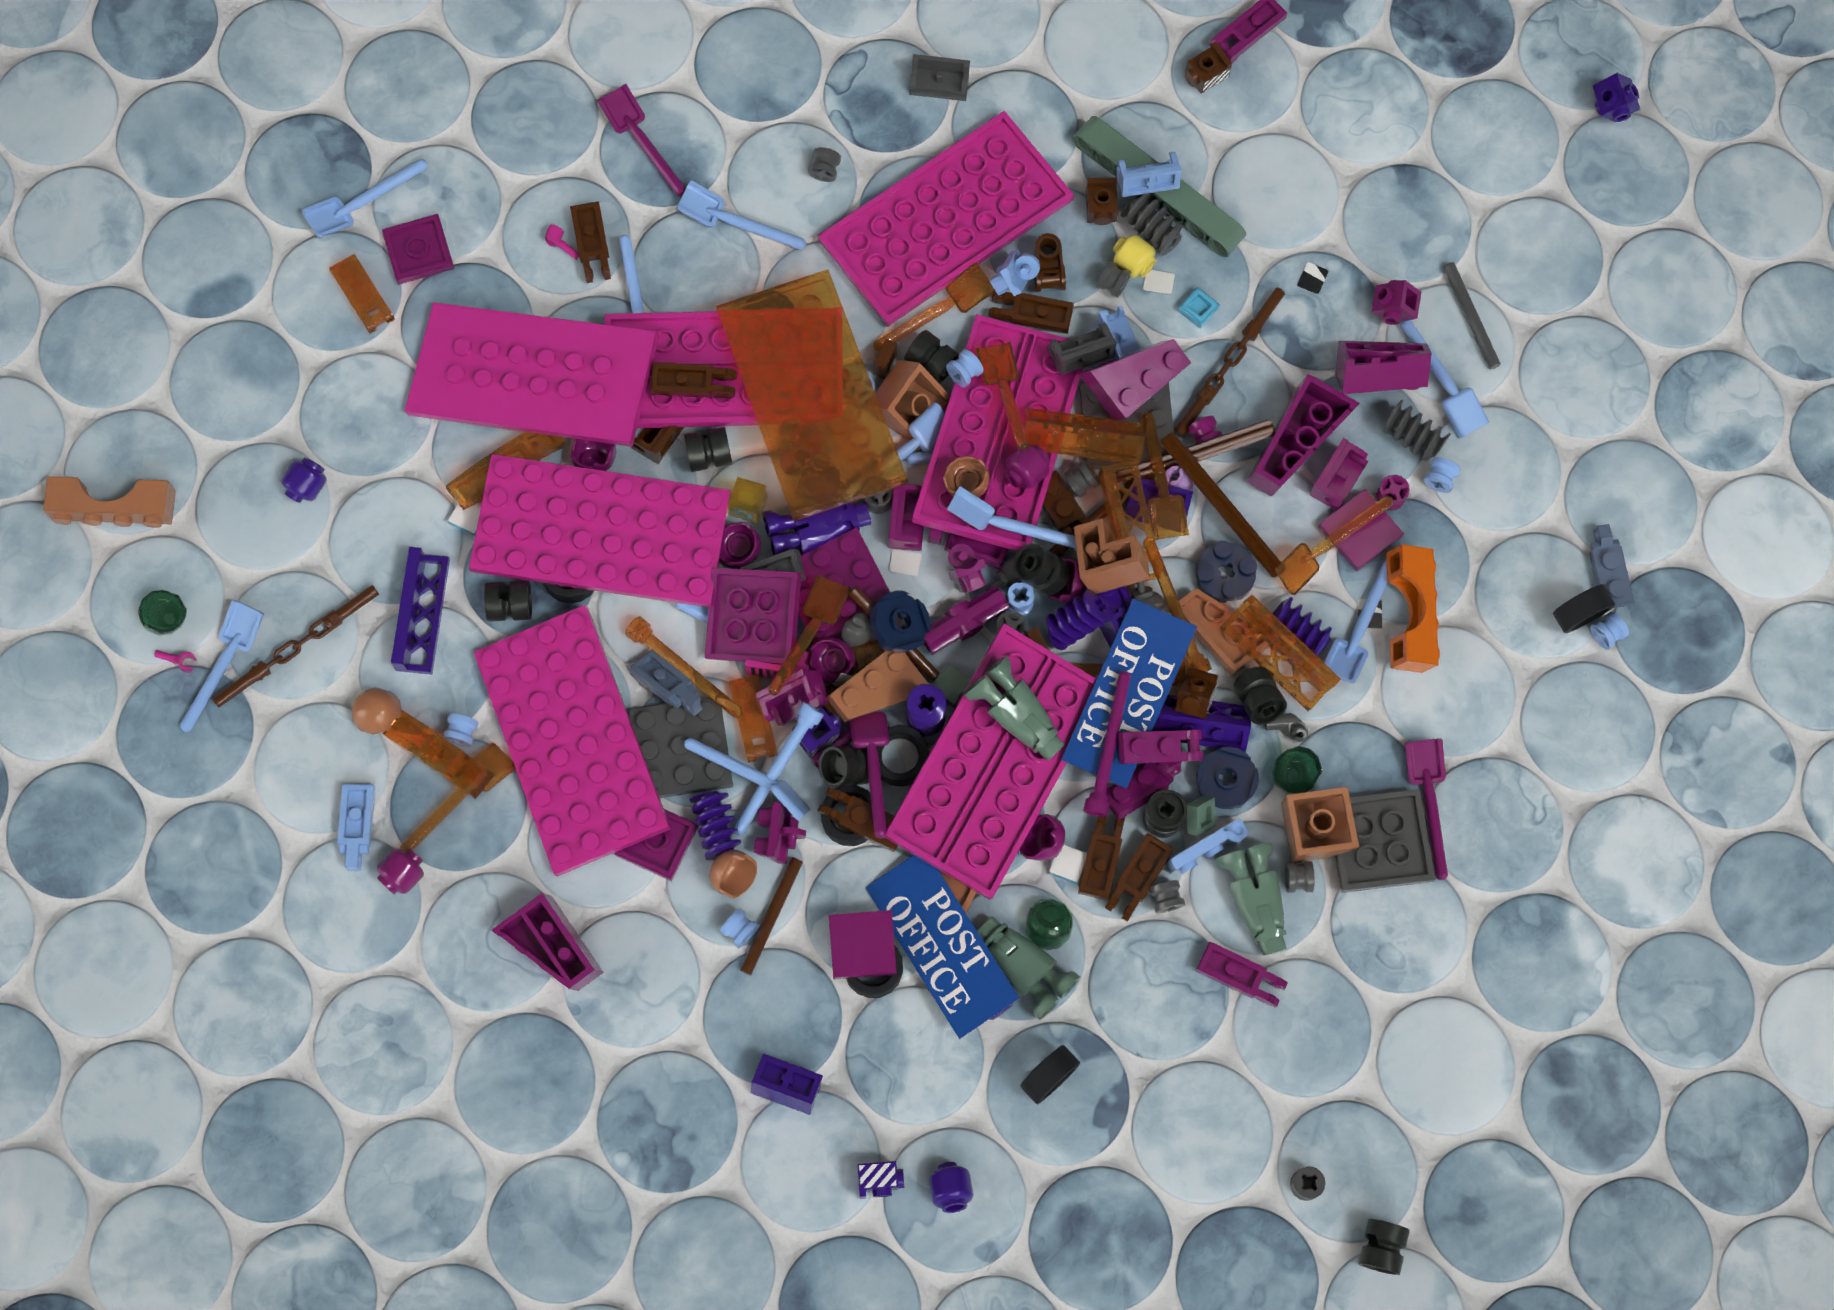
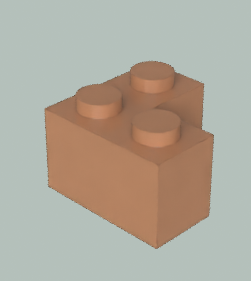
M1103 518L1074 526L1079 574L1088 590L1098 594L1150 579L1147 553L1135 535L1115 541L1114 535Z

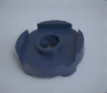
M1219 541L1215 545L1208 547L1201 554L1197 562L1196 578L1198 586L1202 592L1220 603L1233 600L1238 601L1251 591L1256 580L1257 563L1251 554L1240 545ZM1228 566L1232 569L1231 572L1234 576L1232 578L1227 576L1223 579L1220 577L1221 571L1219 568Z
M897 590L879 598L876 604L870 608L869 615L873 634L878 640L879 646L885 651L906 653L914 650L923 644L925 635L929 632L930 617L925 605L919 599L915 600L908 594L910 593ZM896 614L899 619L904 618L905 620L902 629L895 622Z
M1218 748L1216 751L1207 754L1204 757V761H1201L1196 773L1199 795L1215 797V807L1220 809L1241 808L1253 797L1258 787L1259 773L1257 767L1255 768L1251 757L1238 748ZM1226 771L1232 772L1231 777L1236 779L1235 783H1230L1228 786L1224 785L1223 780L1219 779V774L1224 775Z

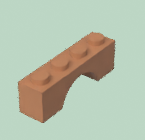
M48 476L43 511L53 522L62 525H69L72 521H82L84 524L99 526L102 522H111L121 527H129L132 523H139L151 528H160L162 524L172 525L176 490L169 481L137 480L135 486L125 496L113 501H99L89 496L86 486L78 477Z

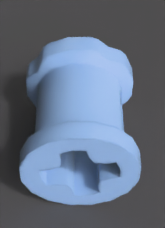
M1025 582L1014 583L1007 592L1008 597L1006 600L1010 606L1008 611H1014L1025 616L1031 612L1033 607V588ZM1021 596L1026 598L1025 601L1015 602V598L1019 599Z

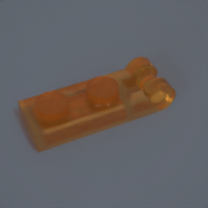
M355 254L329 268L369 334L377 330L376 327L384 322L389 324L395 320L389 307L384 302ZM378 308V313L372 315L371 317L368 315L370 312Z
M759 675L729 681L748 763L757 761V757L769 755L770 758L777 756L778 753L771 724L765 719L759 699L755 695V693L762 690ZM764 737L765 743L753 746L752 739Z

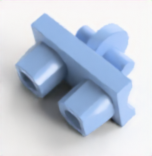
M1016 249L1010 252L1004 264L997 267V275L993 276L990 282L998 295L1011 290L1013 296L1022 293L1028 280L1035 278L1039 273V260L1031 254L1020 256V251Z

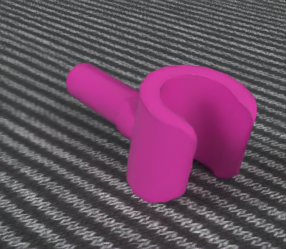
M551 224L546 231V243L552 247L558 246L577 260L579 253L565 241L561 240L564 231L560 227Z
M156 650L154 655L156 658L178 664L179 668L185 673H190L193 670L188 666H183V661L188 658L197 661L191 652L173 655Z

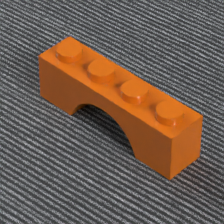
M1402 544L1386 553L1387 582L1399 589L1409 607V622L1405 631L1390 639L1391 669L1423 673L1438 666L1440 658L1437 638L1439 622L1436 615L1437 590L1435 589L1436 562L1434 560V549Z

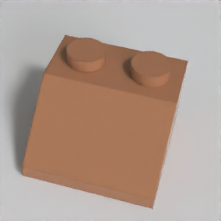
M898 360L866 406L884 425L908 440H912L913 437L908 430L909 425L933 402L939 404L943 411L946 412L950 395L920 363Z
M1348 787L1286 795L1281 802L1291 861L1294 863L1325 859L1359 848Z

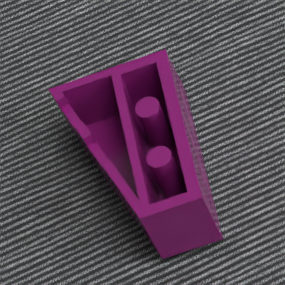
M1171 339L1142 348L1078 374L1113 420H1120L1129 417L1191 364V361L1176 341Z
M1338 341L1335 375L1342 394L1399 389L1417 390L1421 387H1428L1432 353L1427 343Z
M541 893L491 930L538 964L540 968L568 989L579 991L604 973L561 908L550 895Z

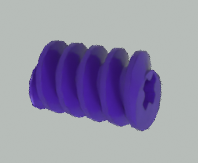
M1086 590L1082 594L1083 597L1076 596L1073 602L1065 603L1064 608L1056 609L1055 614H1048L1046 617L1047 634L1051 643L1057 649L1065 650L1068 646L1075 644L1077 640L1083 639L1086 634L1094 632L1096 628H1100L1104 623L1111 621L1113 611L1103 597L1096 595L1090 590Z
M1289 597L1280 603L1265 625L1274 621L1273 632L1284 628L1281 638L1286 640L1293 635L1291 645L1296 647L1303 643L1301 653L1304 655L1313 650L1311 661L1314 662L1331 641L1332 627L1329 626L1321 631L1322 620L1318 619L1311 623L1310 620L1313 613L1310 611L1303 616L1300 615L1303 605L1299 604L1295 608H1291L1293 598Z
M931 684L916 686L907 698L908 726L919 731L922 736H931L938 733L945 722L946 698L943 692L936 686Z
M706 792L689 799L690 802L696 803L693 805L692 811L698 815L695 819L696 825L701 826L698 831L699 837L706 838L701 843L703 849L709 850L704 855L706 860H715L723 852L730 849L734 850L736 846L741 844V839H731V836L738 832V828L728 827V824L733 822L735 817L725 816L724 814L732 808L731 804L721 803L722 800L729 797L726 792Z

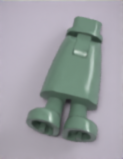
M1005 655L997 660L985 672L986 675L975 681L963 695L970 701L984 699L989 702L991 706L986 712L1010 734L1031 748L1034 753L1039 752L1048 761L1065 744L1056 735L1058 730L1054 728L1045 709L1023 679L1016 682L1011 674V661ZM992 681L998 683L1006 692L1002 695Z
M1271 842L1245 849L1246 857L1252 865L1255 874L1253 877L1248 874L1243 850L1231 852L1215 859L1219 869L1231 871L1235 878L1234 882L1228 884L1243 920L1255 938V943L1260 944L1263 956L1287 949L1283 935L1287 933L1284 929V911L1276 870L1268 871L1267 859L1273 853Z
M993 916L977 930L1014 989L1022 997L1028 993L1035 1001L1033 1012L1039 1020L1050 1013L1059 1003V999L1039 984L1040 979H1044L1061 999L1067 996L1081 979L1074 971H1069L1065 974L1055 971L1053 967L1057 961L1017 931L1008 928L1006 923L1001 925Z

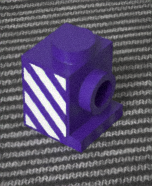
M822 707L818 709L824 714L820 723L814 725L812 729L809 728L799 743L810 759L819 750L822 751L840 737L839 728L842 726L832 712L827 714ZM816 730H823L825 732V735L821 738H816L813 734Z
M896 1161L858 1164L860 1199H866V1192H872L875 1198L892 1196V1190L904 1188L903 1169H897Z

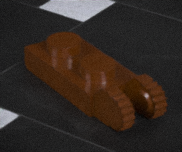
M599 201L570 206L580 262L583 263L586 282H593L594 275L590 261L601 260V271L604 279H611L608 258L610 257Z
M996 291L993 292L992 300L1003 305L1014 304L1013 310L992 307L989 309L988 317L1004 322L1011 321L1010 323L1068 334L1074 307L1073 302L1026 293L1013 296L1011 292H1005L1001 295H998Z
M653 363L651 394L733 398L735 397V388L712 385L713 378L719 381L735 380L737 372L731 368L713 367V365Z
M1057 470L1053 471L1042 508L1058 532L1075 536L1071 528L1088 523V520Z
M828 787L826 795L835 801L847 805L843 815L830 806L822 804L817 812L838 822L839 826L895 852L898 845L886 838L880 839L875 836L871 804L855 796L850 797L835 788ZM885 812L886 828L894 815Z
M1107 817L1097 818L1095 831L1091 834L1078 894L1106 901L1109 900L1123 840L1121 839L1125 817L1115 820L1113 837L1102 834Z
M1147 833L1116 883L1115 887L1117 888L1106 904L1105 909L1111 912L1118 904L1122 892L1127 893L1133 899L1123 911L1122 919L1128 922L1139 902H1143L1150 890L1149 888L1152 887L1174 848Z

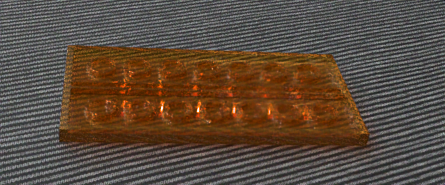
M828 269L716 306L793 522L908 483L906 473Z

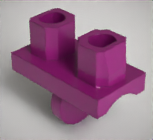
M961 543L954 545L948 553V561L955 569L947 573L950 580L958 579L963 593L986 585L980 569L986 567L983 558L974 560L975 555L972 548L967 544Z
M773 802L772 807L762 808L758 811V825L762 828L770 829L769 837L756 838L754 853L769 858L778 864H787L788 849H796V840L805 839L806 830L798 828L799 821L792 817V814L781 802Z

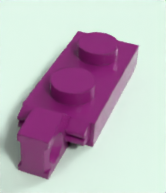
M1182 762L1148 763L1133 773L1127 789L1117 784L1107 788L1105 795L1108 797L1109 809L1118 819H1122L1148 803L1151 796L1156 792L1169 789V785L1174 781L1173 777L1182 771Z

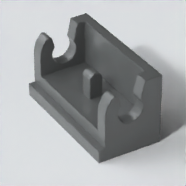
M913 54L909 95L966 101L970 60Z
M1105 322L1100 323V327L1093 332L1060 343L1056 339L1050 340L1051 344L1047 346V350L1059 376L1114 357L1117 342Z

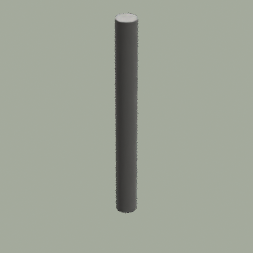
M1450 262L1443 268L1489 368L1495 369L1501 363L1455 263Z

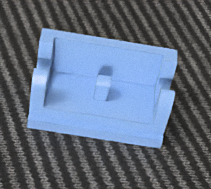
M1169 152L1170 159H1168V162L1126 168L1124 160H1118L1119 167H1116V174L1122 197L1179 189L1181 166L1179 165L1176 152Z
M1118 306L1117 311L1110 315L1107 309L1099 312L1098 328L1100 323L1105 322L1117 342L1112 360L1140 350L1122 306Z

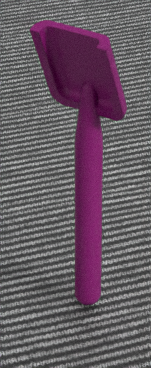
M627 84L598 99L597 102L614 130L619 134L630 130L636 142L678 197H682L686 189L646 134L637 126V124L644 121L645 114Z
M873 712L850 720L853 747H867V768L874 834L877 838L882 839L887 834L880 763L876 747L886 746L890 740L886 714L884 712Z
M1436 738L1405 742L1409 782L1413 785L1423 784L1435 876L1438 880H1445L1448 877L1437 798L1433 783L1442 782L1446 778L1443 740Z

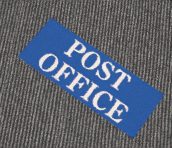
M1132 599L1061 760L1097 775L1117 680L1122 671L1129 672L1131 679L1119 733L1152 732L1198 626L1136 599ZM1117 739L1109 781L1127 789L1137 764H1120L1119 742Z
M912 855L866 887L879 911L892 910L894 935L959 1040L1019 999L1016 991L937 868Z

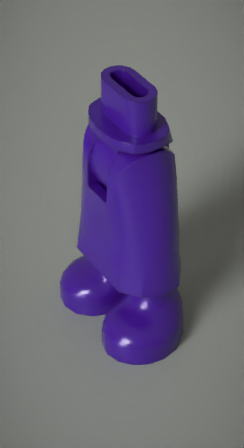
M850 501L847 502V505L846 503H824L790 508V515H779L771 510L762 512L768 538L771 537L770 543L773 556L798 546L803 554L856 527L860 531V527L871 525L866 502L855 505ZM794 528L795 531L794 533L790 534H780L783 531Z

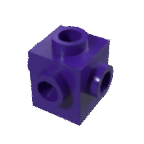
M1615 73L1592 86L1597 100L1595 108L1601 117L1614 122H1622L1629 119L1632 113L1640 110L1638 103L1639 92L1632 83L1631 78Z

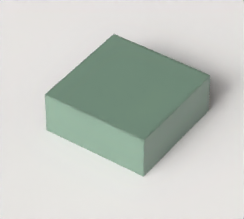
M949 663L931 685L938 687L943 692L946 702L954 707L959 701V694L965 691L971 679Z
M1203 795L1187 804V834L1199 836L1215 826V797Z

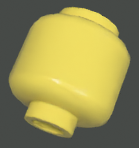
M1131 235L1127 239L1121 237L1113 247L1115 252L1113 262L1120 270L1126 269L1130 271V278L1145 277L1156 264L1155 248L1139 235Z

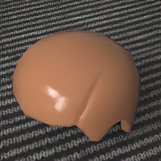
M970 456L959 457L947 466L943 477L945 487L953 497L961 486L979 498L987 490L990 479L989 471L981 459H975Z
M376 687L361 692L352 705L353 722L360 731L372 735L390 730L393 721L401 717L402 714L401 703L393 692Z
M730 849L723 852L711 865L709 878L712 887L720 894L730 898L739 897L753 884L757 875V862L739 850Z

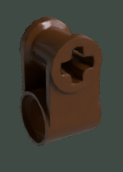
M1052 233L1042 234L1036 240L1034 256L1040 263V271L1034 278L1036 292H1041L1042 289L1060 288L1061 291H1065L1066 274L1061 241ZM1050 247L1055 252L1048 255L1044 254L1041 249Z

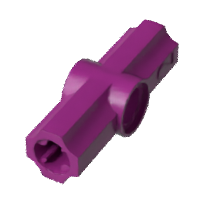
M994 586L969 602L967 600L959 602L951 607L944 617L930 624L929 632L926 633L924 638V646L931 655H934L959 639L961 641L969 639L977 634L984 627V624L1009 610L1010 606L1006 597L997 586Z

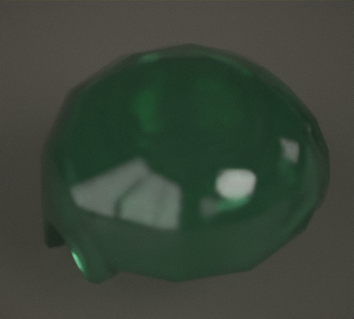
M165 590L151 591L141 600L138 609V616L142 626L148 632L158 636L171 635L180 629L187 614V608L184 606L180 596Z
M1301 746L1282 752L1276 758L1272 768L1273 781L1285 794L1308 792L1314 788L1318 777L1322 774L1319 757L1311 749Z
M1053 898L1040 899L1030 907L1026 919V934L1033 943L1042 949L1052 950L1060 948L1069 940L1073 928V918L1065 903Z

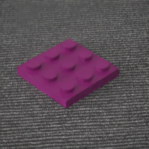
M857 527L801 555L806 579L801 581L798 613L813 643L825 637L840 636L845 622L857 613H862L870 619L866 612L848 595V592L857 585L874 604H876L879 598L890 593Z
M712 568L711 579L714 583L711 606H709L705 659L739 662L752 660L771 664L794 665L802 573Z

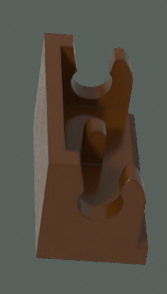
M684 427L644 428L638 438L635 437L633 447L631 448L659 464Z

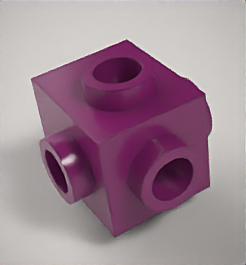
M1391 280L1388 283L1376 285L1371 312L1389 325H1397L1402 321L1417 319L1422 292L1406 280Z

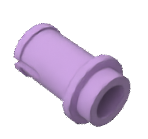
M1172 466L1166 471L1165 479L1172 486L1193 491L1195 484L1181 468Z

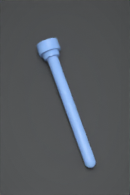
M805 702L801 704L797 711L799 714L796 719L798 723L766 773L769 779L777 781L807 730L820 723L824 716L821 711ZM762 785L758 786L733 827L738 828V832L735 833L736 835L740 836L745 833L771 791L770 788Z

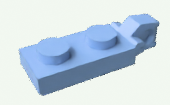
M342 784L337 844L339 845V853L346 854L345 868L348 871H361L362 854H369L375 800L374 784Z
M1238 818L1169 859L1165 865L1170 873L1179 869L1181 874L1198 865L1195 861L1196 858L1203 854L1210 858L1224 849L1221 843L1237 844L1250 833L1241 818Z

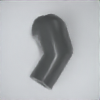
M1292 713L1282 714L1275 721L1265 724L1266 731L1281 729L1297 742H1302L1308 737V727Z

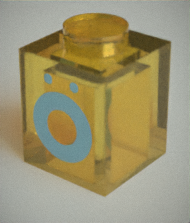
M737 477L728 502L730 516L759 524L768 498L766 485Z

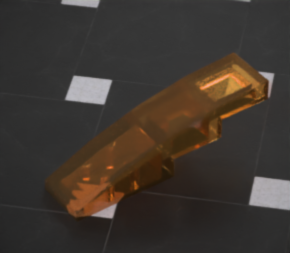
M524 432L471 466L447 484L446 489L459 506L465 510L483 500L491 454L540 461L546 456L562 449L565 440L559 436Z
M403 710L401 717L393 721L391 729L382 733L411 756L474 799L479 796L495 776L487 767L469 757L463 750L444 739L438 732Z

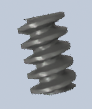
M1151 193L1139 195L1123 209L1121 217H1127L1126 221L1129 225L1135 224L1134 229L1138 233L1143 232L1142 237L1146 241L1151 240L1150 245L1155 249L1159 248L1158 253L1164 256L1180 242L1182 238L1180 231L1183 225L1180 223L1172 227L1171 225L1175 217L1172 215L1164 219L1163 217L1167 209L1164 207L1156 211L1155 209L1159 203L1157 199L1151 203L1147 202Z
M1401 400L1387 418L1383 432L1388 434L1395 430L1393 435L1395 441L1404 436L1402 446L1407 448L1414 443L1412 453L1416 455L1424 450L1422 460L1426 462L1437 455L1451 436V433L1441 438V426L1433 431L1430 430L1432 420L1429 419L1423 424L1420 423L1423 414L1420 412L1412 417L1413 407L1410 405L1402 410L1403 400Z

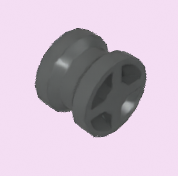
M815 148L812 154L814 162L809 166L808 174L819 181H834L837 177L836 166L841 162V155L830 148Z
M1110 261L1103 270L1097 287L1102 290L1107 288L1113 296L1118 298L1126 287L1131 272L1126 269H1118L1117 265Z
M1086 460L1081 461L1075 470H1068L1064 473L1068 484L1080 498L1086 495V491L1089 488H1096L1101 484L1097 474Z
M874 478L865 485L863 490L864 502H866L868 510L875 514L887 512L891 508L893 501V488L891 484L885 479Z
M1008 611L999 616L995 634H997L1001 625L1005 623L1025 635L1027 624L1021 614Z
M1293 861L1286 862L1285 886L1287 893H1294L1300 889H1303L1306 893L1313 892L1315 883L1313 862L1305 861L1303 864L1298 865Z
M1178 880L1163 882L1149 888L1150 895L1155 898L1156 904L1154 909L1156 914L1170 912L1186 905L1184 898L1179 895L1180 884Z
M1311 1166L1301 1168L1293 1174L1290 1180L1292 1193L1299 1200L1303 1201L1313 1200L1320 1196L1326 1184L1322 1172Z

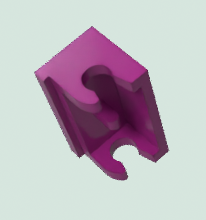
M1344 437L1310 493V496L1336 511L1341 508L1368 463L1366 460L1368 454L1361 448L1348 442L1349 440Z
M894 482L889 531L890 549L922 551L924 526L912 523V517L922 488L920 485Z
M801 669L755 693L756 698L759 699L765 719L770 722L775 718L778 726H784L797 719L799 715L797 711L803 702L816 709L829 703L826 699L828 695L821 673L815 670Z

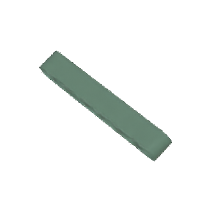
M1091 116L1073 136V142L1078 149L1116 178V167H1119L1118 160H1124L1126 168L1159 163L1096 116ZM1183 180L1180 181L1179 189L1153 192L1148 199L1149 203L1157 199L1159 201L1156 207L1158 210L1165 207L1167 209L1166 216L1170 217L1173 215L1175 217L1174 222L1177 224L1181 223L1183 229L1222 257H1228L1246 236V231L1242 225Z

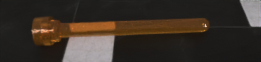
M1147 537L1144 539L1143 545L1172 616L1187 622L1156 542L1152 537ZM1192 638L1186 652L1188 659H1186L1188 664L1185 666L1186 670L1189 667L1205 672L1211 670L1212 667L1209 659L1204 658L1203 653H1199L1194 638Z
M638 616L628 625L625 635L634 643H645L658 655L691 679L695 686L731 716L738 718L742 715V708L654 636L650 623L644 618Z

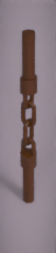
M1276 287L1254 319L1247 323V326L1242 330L1244 338L1241 342H1235L1224 356L1225 364L1219 373L1212 374L1199 390L1196 400L1174 429L1175 435L1183 438L1188 431L1187 428L1197 419L1204 407L1209 405L1224 384V374L1229 367L1239 364L1247 352V342L1249 340H1256L1258 334L1261 333L1264 323L1284 297L1285 292L1282 289ZM1238 346V351L1242 350V352L1233 362V359L1229 358V356ZM1214 378L1215 382L1220 381L1216 388L1209 385Z
M371 585L336 611L333 609L309 627V634L299 641L290 640L275 650L273 659L266 664L262 660L259 661L256 666H252L248 673L212 697L215 704L220 708L256 681L263 680L265 676H269L271 674L269 669L276 663L285 664L301 652L302 644L311 638H323L340 626L344 619L379 595L378 591ZM323 623L327 629L316 635L318 631L314 630V628ZM294 644L292 649L297 650L281 660L283 656L278 654Z

